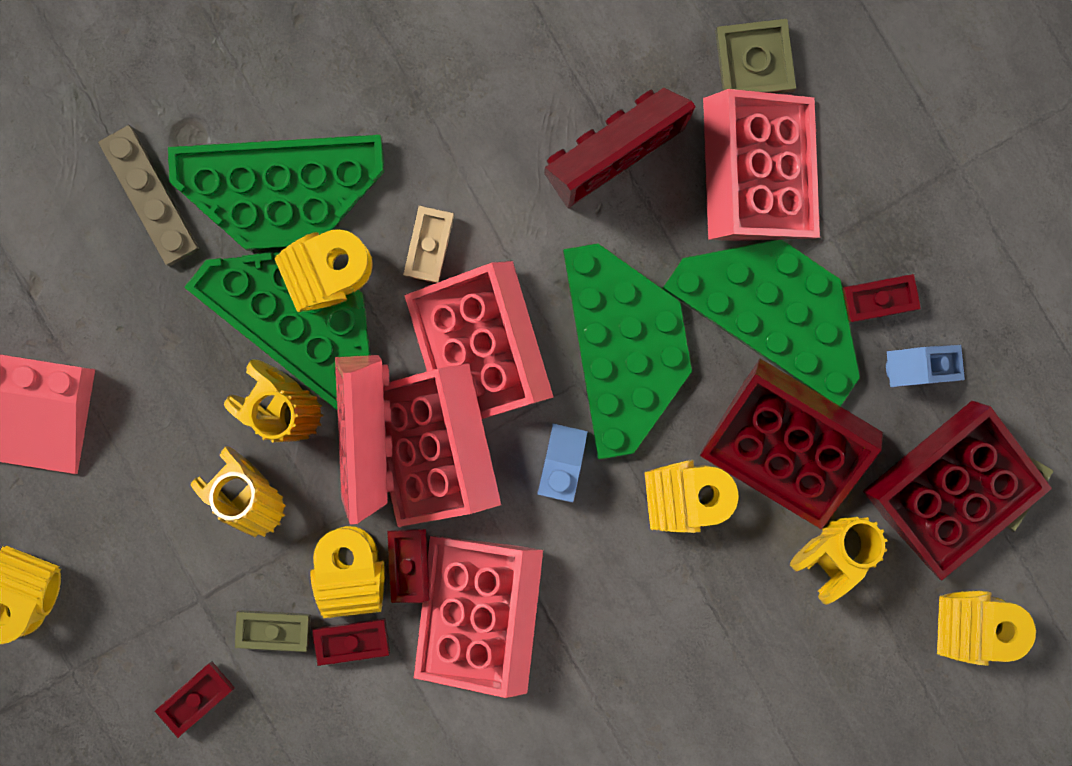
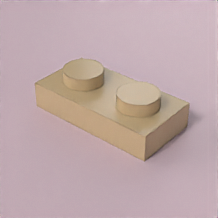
M423 206L418 207L403 274L405 277L432 283L440 282L454 213Z

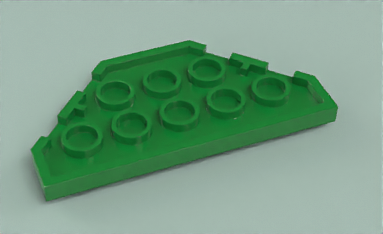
M381 135L168 147L169 182L247 251L285 249L308 234L318 232L320 235L333 230L384 173L383 140Z
M782 239L683 258L662 288L794 379L840 407L860 378L841 279Z
M600 244L563 249L598 459L634 454L692 372L680 301Z
M262 253L235 258L206 260L184 288L337 410L335 357L371 356L364 294L357 290L345 295L347 300L342 303L321 309L297 312L274 259L279 253Z

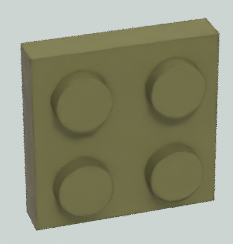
M787 19L716 28L715 34L723 91L735 89L775 94L795 91L796 83Z

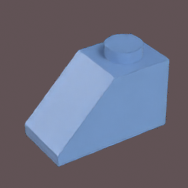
M961 345L887 351L886 373L890 379V387L965 380Z
M553 424L537 492L538 495L568 502L574 501L588 431Z

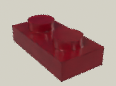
M914 274L842 288L849 323L921 309Z
M426 529L387 531L391 603L430 601Z
M385 618L313 629L317 666L390 655Z
M211 661L159 706L155 712L174 735L179 738L234 690L235 687L214 662Z

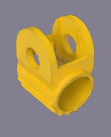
M330 230L320 235L318 232L308 234L287 246L274 258L297 312L321 309L346 301L345 295L362 288L369 280L373 269L372 257L367 247L357 236L345 230ZM343 254L348 255L349 261L347 266L341 270H334L333 264L335 259Z
M250 360L246 367V373L258 381L246 398L229 395L224 402L225 408L244 425L252 427L255 434L263 437V440H271V442L300 441L309 439L311 434H316L315 430L318 426H321L320 418L323 417L320 409L322 405L318 403L317 396L311 395L310 391H303L296 381L272 365L260 360ZM275 395L266 410L259 405L264 398ZM287 404L291 411V421L288 427L284 416Z
M226 446L221 451L220 457L227 464L209 483L199 476L191 482V487L204 503L211 506L212 513L219 516V521L255 538L257 535L265 537L266 533H274V528L277 525H281L280 520L285 516L283 511L286 505L283 504V496L277 493L278 490L270 486L268 480L246 458L233 448ZM238 478L248 485L231 502L221 489L230 480Z
M688 460L644 472L651 530L701 532L700 526L717 525L724 522L733 514L737 507L738 489L736 483L722 469L705 465L694 466V461ZM709 485L713 490V497L710 502L701 504L698 498L699 491L702 487Z
M868 517L839 518L837 521L829 522V526L826 528H822L821 535L811 539L793 557L790 566L794 571H800L806 567L810 569L814 564L818 563L831 578L818 590L820 593L818 598L823 604H830L841 598L865 577L869 568H876V564L879 561H883L884 552H887L885 542L888 540L884 539L882 534L884 530H880L877 527L878 523L870 522ZM849 528H853L861 540L860 552L854 560L848 556L844 547V538Z
M355 526L340 527L325 534L316 545L313 557L314 569L310 571L312 589L321 616L323 618L381 612L384 596L385 568L384 561H379L377 546L372 536L365 530ZM341 547H346L352 551L354 556L352 565H346L340 560L339 551Z
M2 546L0 550V644L12 642L37 630L45 617L53 609L61 584L60 566L9 546Z
M962 591L940 595L937 654L983 666H989V661H1015L1024 657L1032 648L1036 638L1035 624L1031 615L1024 608L1000 598L991 597L992 593L988 591ZM1000 624V629L996 633V628Z

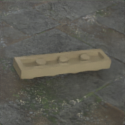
M128 125L98 141L165 265L170 267L199 251L200 248L133 127Z

